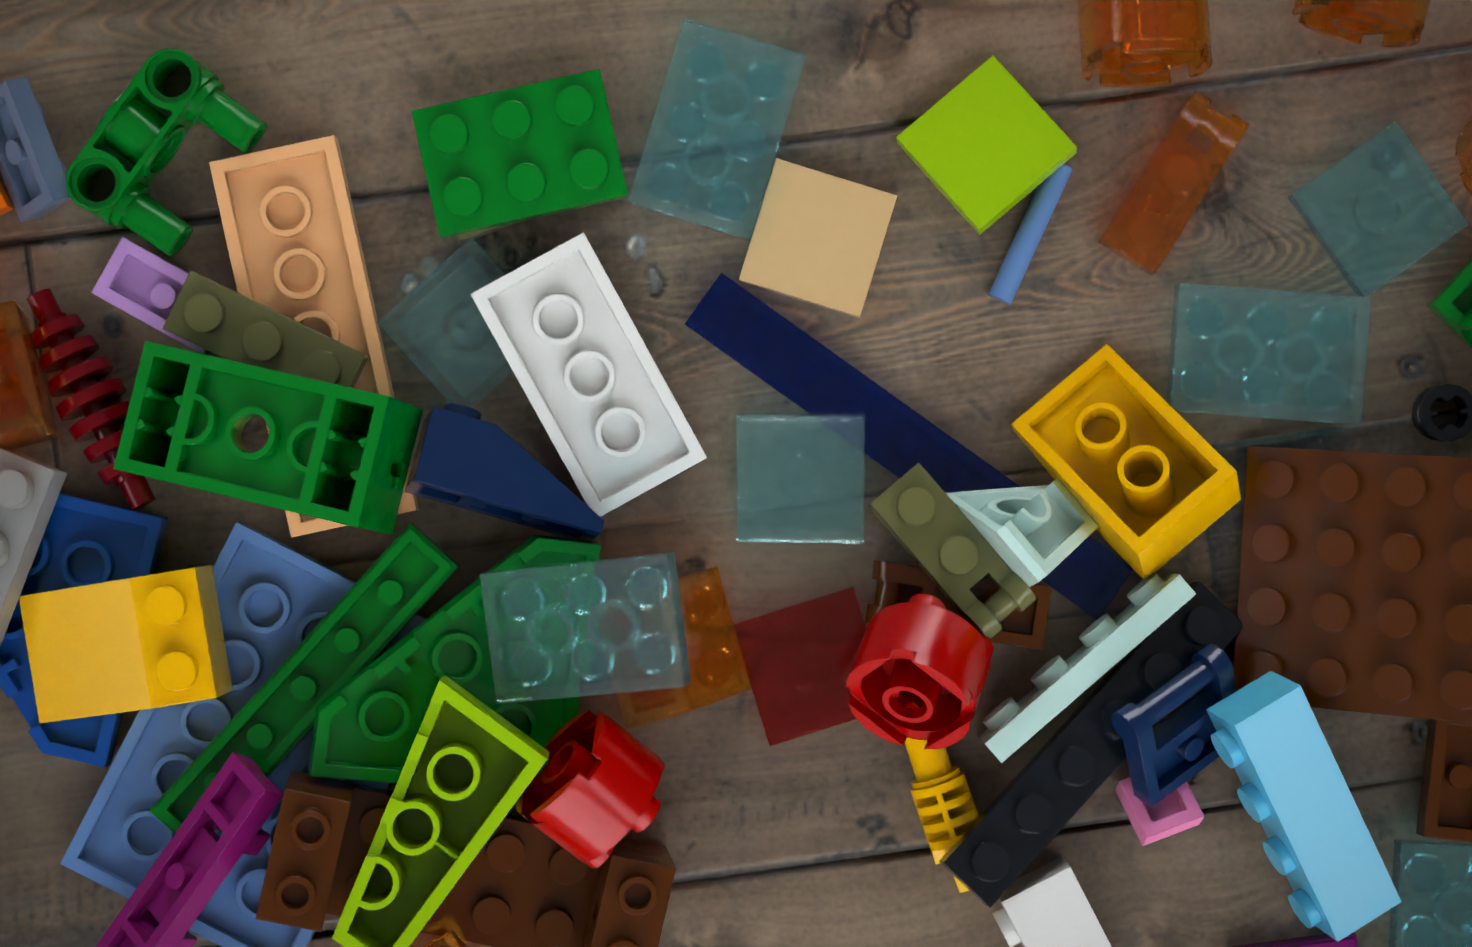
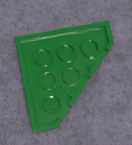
M532 535L316 706L308 767L310 776L397 783L436 686L444 675L541 746L545 747L560 728L578 715L601 544L596 541ZM549 758L542 766V768L539 770V772L536 774L537 776L540 775L541 771L543 770L547 762L550 760Z

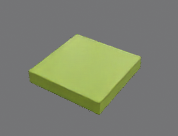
M993 55L896 137L897 144L979 235L1077 153V146Z

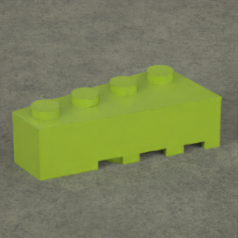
M446 675L439 680L420 729L416 734L405 765L332 936V939L343 947H409L548 760L549 751Z

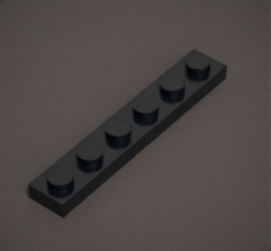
M1200 581L1192 582L1189 585L1196 595L1119 662L968 828L964 835L939 860L985 906L992 907L1126 758L1123 740L1117 734L1111 721L1112 714L1127 703L1137 705L1192 664V656L1207 644L1217 645L1223 650L1243 628L1242 621Z

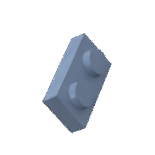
M27 77L5 80L0 84V172L20 223L42 219L71 199L66 188L67 170L62 161L59 160L45 124L43 109L36 101Z

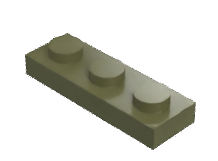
M191 270L162 328L227 360L350 388L355 387L369 356Z

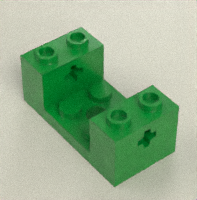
M145 341L113 469L392 535L423 409L390 396ZM261 416L268 424L269 437L263 448L249 453L242 443V430L250 419Z

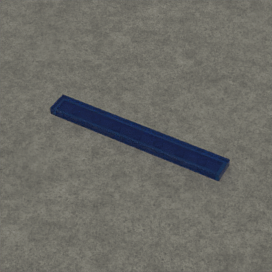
M722 272L685 323L686 327L899 479L917 463H920L945 493L1020 487ZM1088 536L1041 581L1052 586V589L1098 620L1133 569L1127 562Z

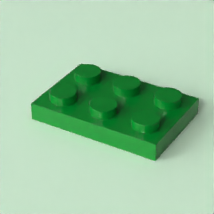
M600 69L411 111L437 228L442 239L629 197Z

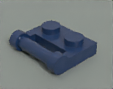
M1207 644L1192 656V664L1137 705L1127 703L1111 716L1113 727L1124 743L1134 795L1150 807L1156 805L1219 757L1211 741V734L1215 733L1216 729L1206 709L1236 692L1237 688L1232 663L1226 653L1217 645ZM1205 688L1204 692H1202L1196 698H1193L1186 702L1181 709H1179L1177 712H1175L1161 724L1156 726L1154 729L1152 728V726L1155 723L1160 721L1162 718H1164L1166 715H1168L1182 703L1187 701L1201 689Z

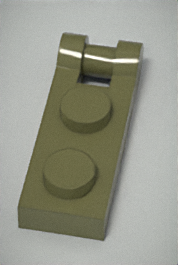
M917 463L868 506L963 618L975 627L980 634L985 635L989 639L993 638L1002 630L1000 624L1002 620L1015 609L1023 612L1036 600L1029 586L1010 569L920 463ZM986 575L998 590L982 603L969 589Z

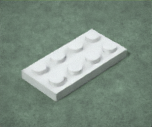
M584 232L470 294L587 506L600 517L707 458Z

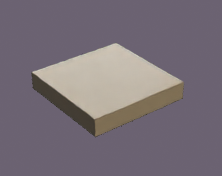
M776 158L740 273L739 282L860 318L898 195Z

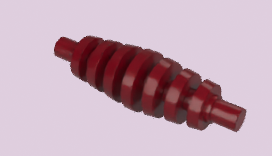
M50 288L30 295L26 300L38 322L37 329L30 335L35 349L51 347V350L39 358L43 373L63 371L47 383L51 397H61L74 393L56 406L55 409L60 419L68 421L85 415L84 419L75 423L68 431L76 442H83L96 437L97 441L88 446L83 453L91 464L107 459L109 465L97 473L105 485L115 483L116 486H120L132 510L152 503L156 498L145 476L113 469L123 431L119 426L125 423L130 401H125L112 406L108 405V403L120 398L127 391L121 378H112L97 383L98 380L110 374L114 368L106 356L86 361L85 358L94 354L99 349V345L92 335L74 337L85 327L78 314L67 315L65 312L62 313Z

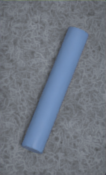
M1063 164L1037 186L988 295L1008 305L1012 304L1073 169L1070 166Z

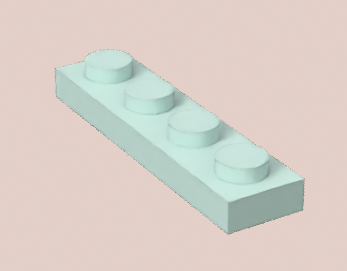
M1155 572L1146 581L1141 580L1127 594V598L1132 603L1114 619L1105 614L1088 626L1079 636V640L1084 645L1066 661L1058 655L1043 665L1031 678L1032 683L1036 687L1016 703L1012 697H1009L997 705L983 719L982 722L987 729L978 736L979 739L1003 763L1196 595L1195 591L1180 574L1167 572L1160 577Z

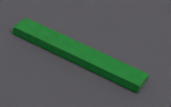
M410 523L149 811L175 834L232 752L251 757L268 778L312 730L316 706L371 664L460 565L414 523Z

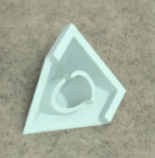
M1058 478L1049 485L946 493L1010 569L1020 576L1029 587L1045 578L1099 527Z

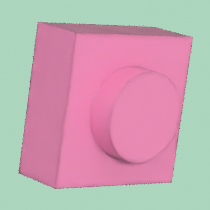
M1130 777L1120 780L1115 788V792L1142 846L1200 825L1204 818V814L1187 781L1153 807H1150L1134 795Z

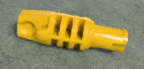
M906 738V750L916 777L911 781L912 787L910 791L934 862L939 864V860L964 835L968 828L978 819L979 815L965 773L960 771L958 766L951 765L946 747L941 749H924L927 740ZM954 876V879H955V882H956V884H957V887H958L959 892H960V893H963V892L969 891V890Z

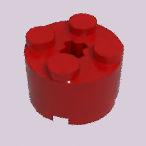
M916 594L909 599V602L885 607L870 620L846 680V688L849 687L851 694L848 702L851 712L865 728L888 742L904 746L906 738L927 740L924 749H941L951 746L960 741L969 731L990 670L994 651L993 644L988 637L980 634L975 627L962 617L947 610L943 602L932 595Z
M587 710L568 721L545 745L544 748L549 751L548 758L550 760L540 775L534 777L516 802V811L575 858L595 869L608 859L615 845L631 829L635 832H641L656 817L661 802L654 796L665 764L655 752L602 711L598 710L596 716L593 712Z

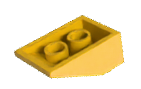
M1108 344L1102 347L1011 424L1014 432L1053 479L1058 478L1098 524L1099 527L1096 530L1103 539L1144 581L1241 500L1237 471Z
M212 564L19 597L39 723L152 709L217 698L233 691Z

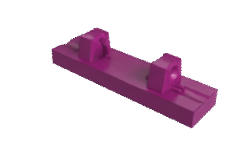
M232 752L96 947H193L197 937L188 930L242 854L257 856L271 837L261 827L282 799L283 793L264 775L262 769L251 757ZM214 830H218L224 833L221 837H219Z

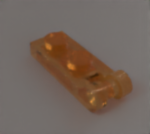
M1194 90L1181 108L1098 243L1149 275L1156 274L1229 155L1236 148L1249 127V123L1232 114L1227 118L1211 108L1209 105L1212 100ZM1194 128L1214 139L1205 154L1186 143Z

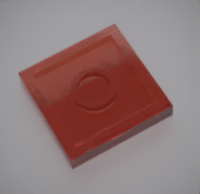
M852 586L732 623L770 746L856 720L848 705L851 694L849 687L846 688V680L865 634L866 627Z

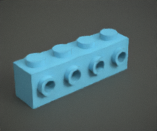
M1269 671L1206 709L1216 729V732L1211 734L1213 746L1224 763L1230 768L1235 769L1243 785L1237 789L1239 800L1251 818L1261 823L1268 837L1262 843L1263 849L1274 868L1281 875H1286L1294 891L1288 895L1289 903L1296 916L1307 928L1310 929L1316 926L1339 942L1402 902L1301 685L1273 671Z

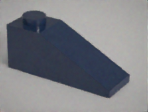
M448 403L444 405L443 409L433 407L424 419L405 489L406 493L570 539L592 541L602 533L604 520L499 426L480 420L482 414L479 411L468 406Z

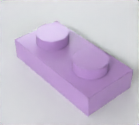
M122 237L91 293L196 352L210 355V351L162 329L189 273L135 242Z

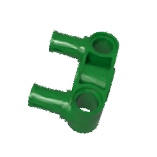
M174 48L162 49L146 60L125 91L106 110L94 134L71 164L66 174V188L69 197L77 206L88 210L107 225H114L118 229L127 226L167 256L173 257L186 244L193 232V228L149 196L150 189L148 186L175 156L185 135L193 125L204 124L245 154L250 153L260 142L268 125L224 92L225 86L219 81L218 75L195 60L188 53ZM178 68H189L191 84L188 90L180 96L168 97L165 91V81L168 75ZM111 170L115 177V189L106 200L96 202L91 194V183L100 172Z

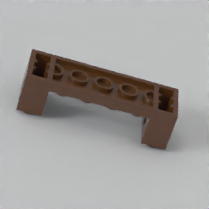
M291 770L282 798L255 919L322 932L326 914L341 917L393 791L332 778L313 777L308 773ZM507 814L426 923L421 933L493 947H658L676 867L665 846L622 838L615 845L608 859L598 868L592 869L529 823L526 818Z

